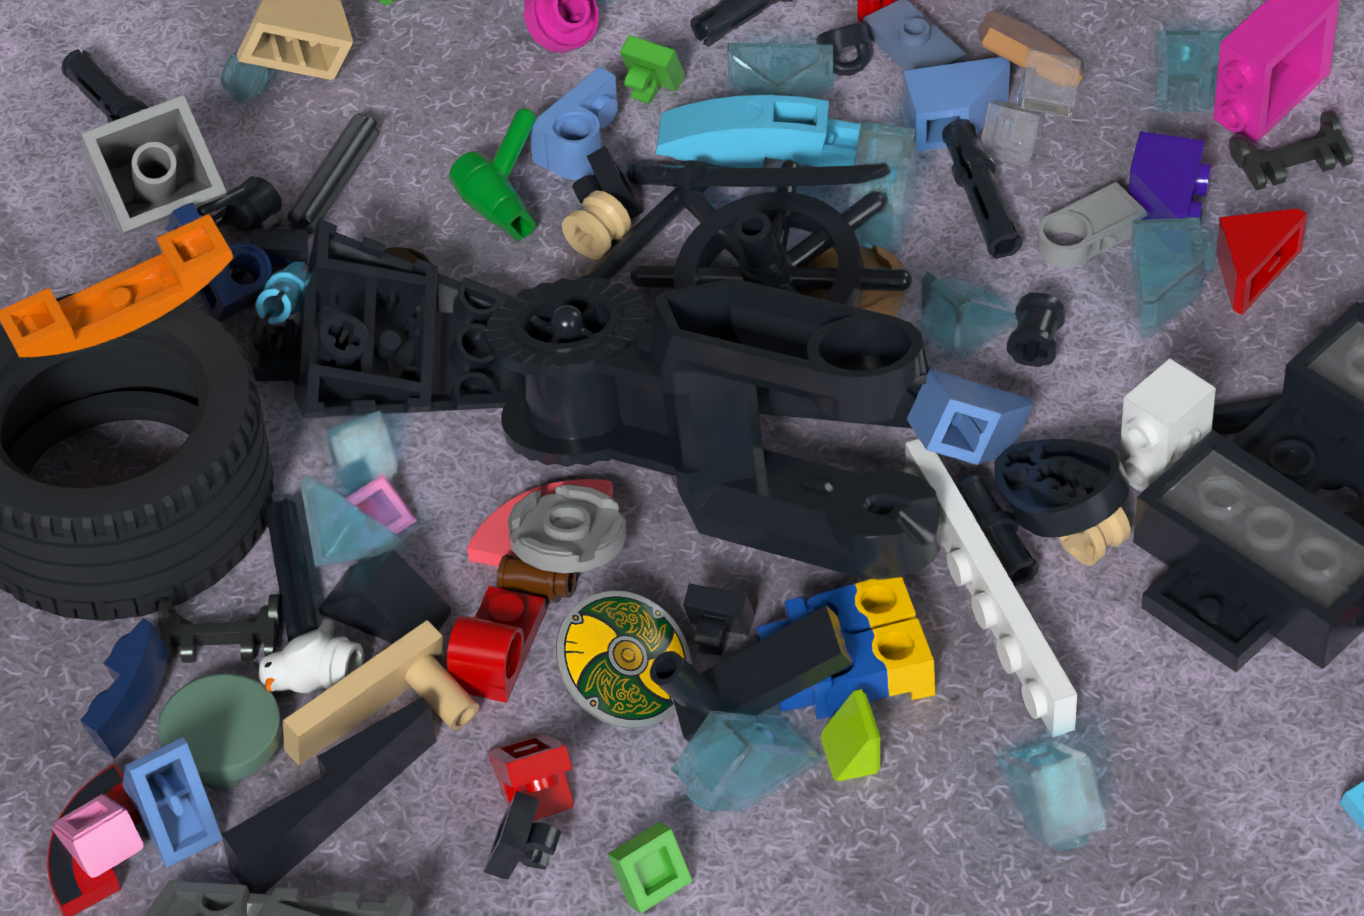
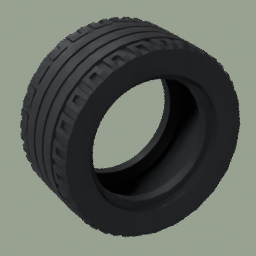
M75 293L56 298V300L58 302ZM186 301L160 318L116 339L85 349L50 356L19 357L2 324H0V589L14 595L15 599L28 604L30 607L47 611L54 615L65 618L107 621L141 617L158 612L160 598L170 597L172 606L182 604L220 581L251 550L254 541L262 533V527L267 522L266 507L273 501L272 493L274 492L273 467L252 366L247 360L244 348L240 347L239 341L235 336L229 334L228 329L218 322L216 318ZM124 420L156 421L173 426L189 435L183 445L163 464L141 476L112 485L92 488H67L48 484L28 475L39 458L53 445L81 430L104 423Z

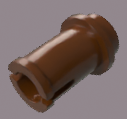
M507 554L502 556L497 574L498 588L524 594L548 596L549 601L552 603L560 602L561 598H571L575 589L576 572L558 573L540 570L523 562L519 557H512V555Z

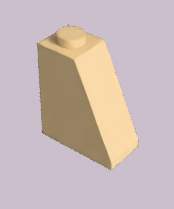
M260 0L236 54L238 62L328 80L335 79L353 44L341 0Z

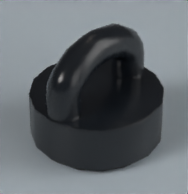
M862 23L823 32L817 35L815 39L819 55L823 58L826 68L831 73L839 76L854 75L862 71L870 61L871 55L868 45L870 40L866 25ZM854 49L857 51L858 57L852 62L841 63L836 60L835 54Z

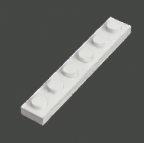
M920 439L905 443V468L900 469L899 472L909 473L926 480L936 491L941 543L947 552V564L950 574L957 586L966 585L972 595L971 605L979 626L983 630L990 628L996 637V649L1004 670L1008 674L1016 672L1020 679L1023 700L1029 714L1033 719L1041 717L1052 737L1075 730L1077 693L937 453L925 449Z

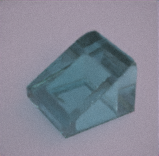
M380 411L326 430L332 466L346 492L355 493L382 474L388 480L399 475L397 460Z

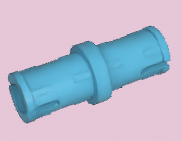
M295 261L289 264L284 270L274 273L266 282L264 291L258 296L256 301V311L262 319L267 313H270L272 316L269 318L268 323L279 324L284 322L290 315L300 311L301 297L307 271H302L306 264L305 262Z

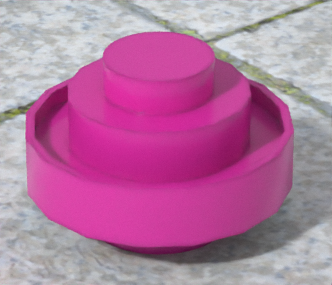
M595 0L524 1L523 17L527 30L534 40L548 51L557 53L574 51L591 40L598 27L599 11Z

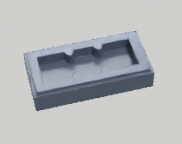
M898 0L863 18V25H866L869 38L904 70L966 62L967 54L908 0Z

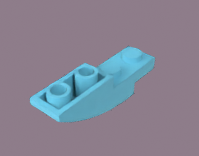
M781 95L733 96L687 104L662 112L659 121L656 154L673 157L680 161L696 160L711 165L736 168H763L765 157L781 161L792 159L798 164L814 167L874 164L877 127L828 118L829 101Z

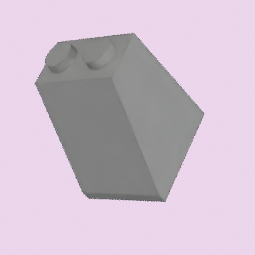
M185 95L81 133L86 177L105 220L123 235L170 218L173 210L193 202L195 207L227 195V191Z

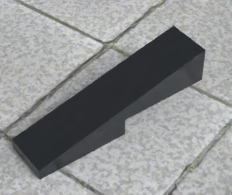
M423 697L417 699L318 755L317 760L321 778L221 834L229 869L241 885H247L250 893L265 894L436 743L431 707Z

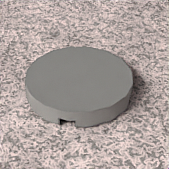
M561 485L555 487V494L541 497V490L528 494L515 504L508 518V537L511 550L523 562L540 570L558 573L583 572L607 564L622 551L626 540L625 515L619 512V504L611 496L590 487Z

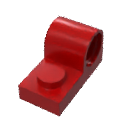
M488 586L476 616L461 615L458 617L448 643L447 668L448 673L469 695L504 703L508 702L546 614L545 598Z

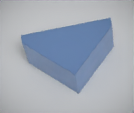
M183 737L125 765L122 786L167 868L222 840L190 749Z

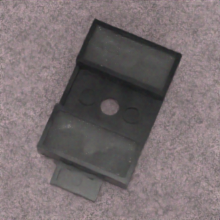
M1358 301L1286 364L1282 396L1232 441L1212 430L1137 496L1133 543L1170 567L1168 571L1143 592L1141 608L1235 672H1238L1274 637L1321 669H1324L1364 631V305ZM1346 486L1357 493L1361 502L1356 509L1342 513L1315 496V494L1321 488L1335 491Z

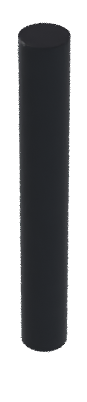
M676 186L582 277L592 280L604 278L608 281L614 277L685 209L683 205V196L686 193L684 188Z

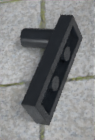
M825 605L701 673L677 652L666 651L657 656L650 668V677L654 683L673 698L683 738L696 747L853 663L838 616Z

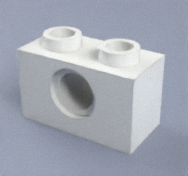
M1170 358L1124 396L1119 459L1128 477L1130 486L1138 491H1144L1211 432L1216 388Z

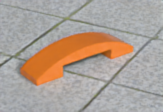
M207 214L157 237L161 254L58 302L49 287L1 309L0 323L18 356L41 357L58 355L96 346L141 328L191 298L214 279L234 258L230 247L211 216Z

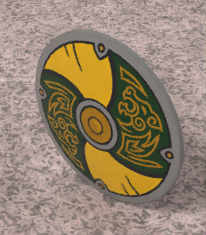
M603 591L590 595L577 603L562 621L556 640L558 670L564 685L574 700L595 718L622 728L649 727L664 721L676 711L673 698L654 683L650 677V668L657 656L666 651L677 652L692 665L688 643L674 619L653 601L626 591Z

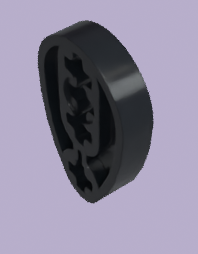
M1044 439L1021 442L1005 449L994 462L995 481L1009 512L1020 526L1032 534L1041 537L1069 536L1098 525L1123 505L1130 491V482L1117 453L1110 448L1092 442L1074 439Z

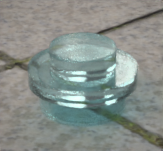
M236 51L227 59L223 67L221 84L225 90L229 91L233 99L246 102L262 92L268 80V70L263 66L238 62L236 55L238 51Z

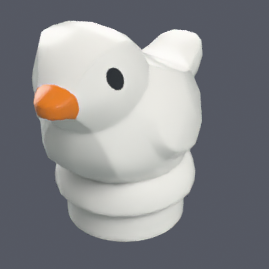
M323 619L318 629L297 636L282 651L264 657L259 665V679L266 690L270 692L292 690L298 693L311 694L322 688L327 690L364 664L363 648L360 643L350 642L346 637L338 636L333 638V620Z

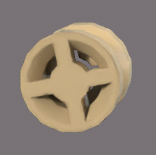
M597 190L591 192L584 199L581 210L570 212L562 222L563 234L572 248L593 260L601 259L610 250L611 241L622 239L631 228V219L623 205L612 195Z
M1120 507L1114 514L1098 525L1073 535L1058 538L1069 554L1082 564L1091 566L1105 556L1108 546L1118 547L1130 537L1131 527L1124 510Z

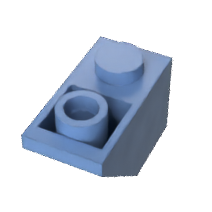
M996 57L903 71V109L915 150L923 151L947 147L942 140V131L949 123L955 120H969L971 124H974L976 134H978L1009 101V60L1004 57Z
M929 369L926 376V384L922 385L907 417V421L926 450L978 465L996 459L1005 449L1016 444L1034 406V402L1027 397Z

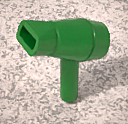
M521 108L515 113L493 161L479 151H471L458 158L449 172V181L461 199L516 241L529 236L537 226L523 200L508 180L536 120L534 112L528 108Z

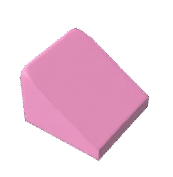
M384 474L338 503L330 512L332 518L369 552H372L417 521Z
M105 794L99 795L55 821L51 826L56 836L79 866L92 878L101 875L138 853L143 848V842L128 811Z

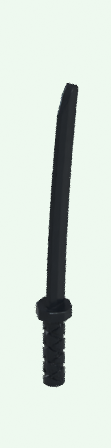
M689 160L685 166L632 163L627 171L628 180L632 184L683 187L685 192L698 190L702 194L709 186L787 187L860 184L880 179L890 174L886 163L823 167L736 168L708 167L706 162Z

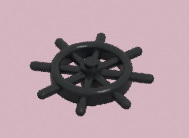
M787 159L781 162L779 168L800 166L795 160ZM797 186L775 187L774 192L743 197L720 209H717L700 191H687L683 196V205L700 224L693 230L682 246L676 265H639L631 271L630 279L637 287L674 288V290L728 279H737L801 294L798 290H829L823 300L858 308L863 291H905L912 284V276L905 269L864 267L863 257L854 231L885 208L886 199L881 192H869L842 213H839L835 208L817 198L796 193ZM790 228L813 233L787 251ZM831 247L838 255V268L805 267ZM724 249L739 262V267L710 265Z

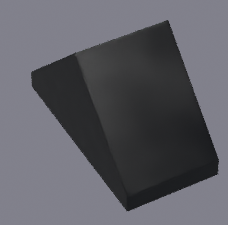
M391 550L350 566L319 607V613L393 644L426 620L439 631L450 616L451 607L395 550Z

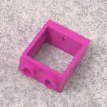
M1266 0L1220 42L1213 120L1221 123L1231 132L1240 133L1258 142L1317 87L1331 71L1340 0Z

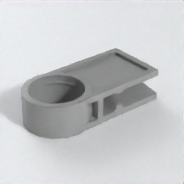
M1114 182L1044 217L1038 226V253L1050 265L1058 267L1080 265L1087 259L1145 231L1146 226L1140 219L1146 217L1148 212L1117 182ZM1068 232L1079 236L1083 240L1074 245L1062 246L1051 242L1047 238L1056 233Z

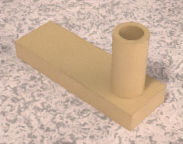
M426 620L283 720L284 751L300 766L411 687L420 697L425 699L435 713L453 731L460 729L476 716L479 705L442 667L443 636Z

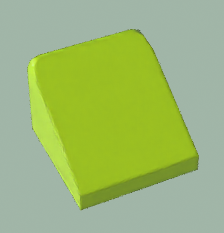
M862 689L853 691L821 733L822 745L835 781L877 774L878 770H880V734L867 695L863 693Z

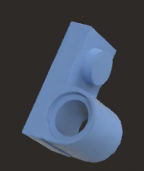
M599 66L536 118L530 132L533 162L569 180H578L587 175H595L586 156L602 148L600 128L608 126L618 113L616 77L614 74Z

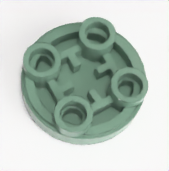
M236 674L209 675L186 684L166 702L160 713L157 726L161 748L182 737L184 738L190 749L201 782L216 791L233 789L241 782V779L261 769L275 754L284 737L279 708L271 692L267 691L261 683L249 677Z

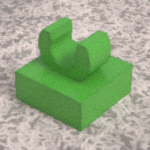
M628 35L620 50V54L629 71L624 84L626 87L633 89L630 97L650 104L657 95L659 86L677 91L686 75L676 51Z
M658 822L608 853L628 904L639 913H643L692 882L672 829L661 822Z

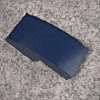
M144 618L130 633L125 634L116 642L110 656L103 662L114 682L107 690L100 692L93 699L88 712L80 719V722L96 746L114 759L127 747L144 722L155 701L166 671L169 651L152 623Z

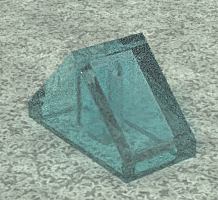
M728 43L729 87L740 96L781 95L819 99L833 90V45Z
M927 271L921 280V333L959 363L1018 322L1015 316L1016 310L984 286Z
M306 475L300 484L315 567L324 568L368 560L391 550L401 554L410 545L408 541L316 477Z

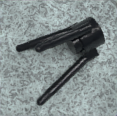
M250 176L238 187L227 191L226 196L197 208L199 215L204 216L225 207L211 217L217 228L228 220L236 229L243 232L249 229H277L281 226L280 220L275 216L282 208L281 197L275 187L261 177ZM234 268L230 276L239 283L247 270Z

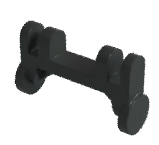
M1333 110L1321 113L1320 130L1311 140L1271 151L1257 149L1252 143H1247L1242 135L1233 136L1229 141L1231 157L1238 168L1244 170L1256 191L1266 187L1264 174L1267 175L1273 186L1285 183L1286 174L1284 168L1315 160L1322 172L1335 169L1334 155L1342 167L1351 165L1353 162L1351 149L1342 135L1339 118Z
M270 594L268 605H263L257 615L245 622L194 624L177 614L176 608L172 606L170 597L160 598L158 621L161 632L160 638L169 651L167 663L172 661L174 646H180L182 663H194L196 648L203 645L240 644L242 661L255 660L256 644L264 643L265 657L275 653L277 631L281 629L282 621L280 594Z

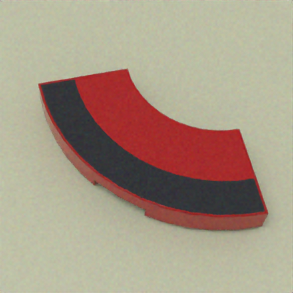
M115 764L88 781L73 796L58 818L59 820L99 795L105 794L128 811L134 826L141 821L122 786L123 776ZM54 831L52 832L47 855V870L51 889L62 916H74L121 890L118 878L114 873V867L97 877H90L79 866Z

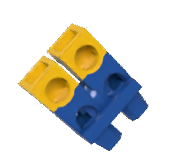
M902 577L866 580L810 597L805 602L802 597L784 601L786 618L756 627L757 641L759 642L826 605L838 616L853 663L779 703L780 712L812 706L817 720L835 715L834 710L838 711L853 691L861 689L863 693H866L869 702L909 692L912 700L935 695L934 659L920 622L916 618L915 609Z

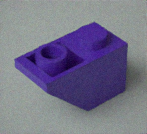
M1140 131L1130 167L1128 193L1148 212V215L1141 219L1171 252L1183 254L1188 234L1198 235L1200 229L1203 202L1196 201L1197 195L1207 197L1210 186L1212 164L1203 163L1205 141Z

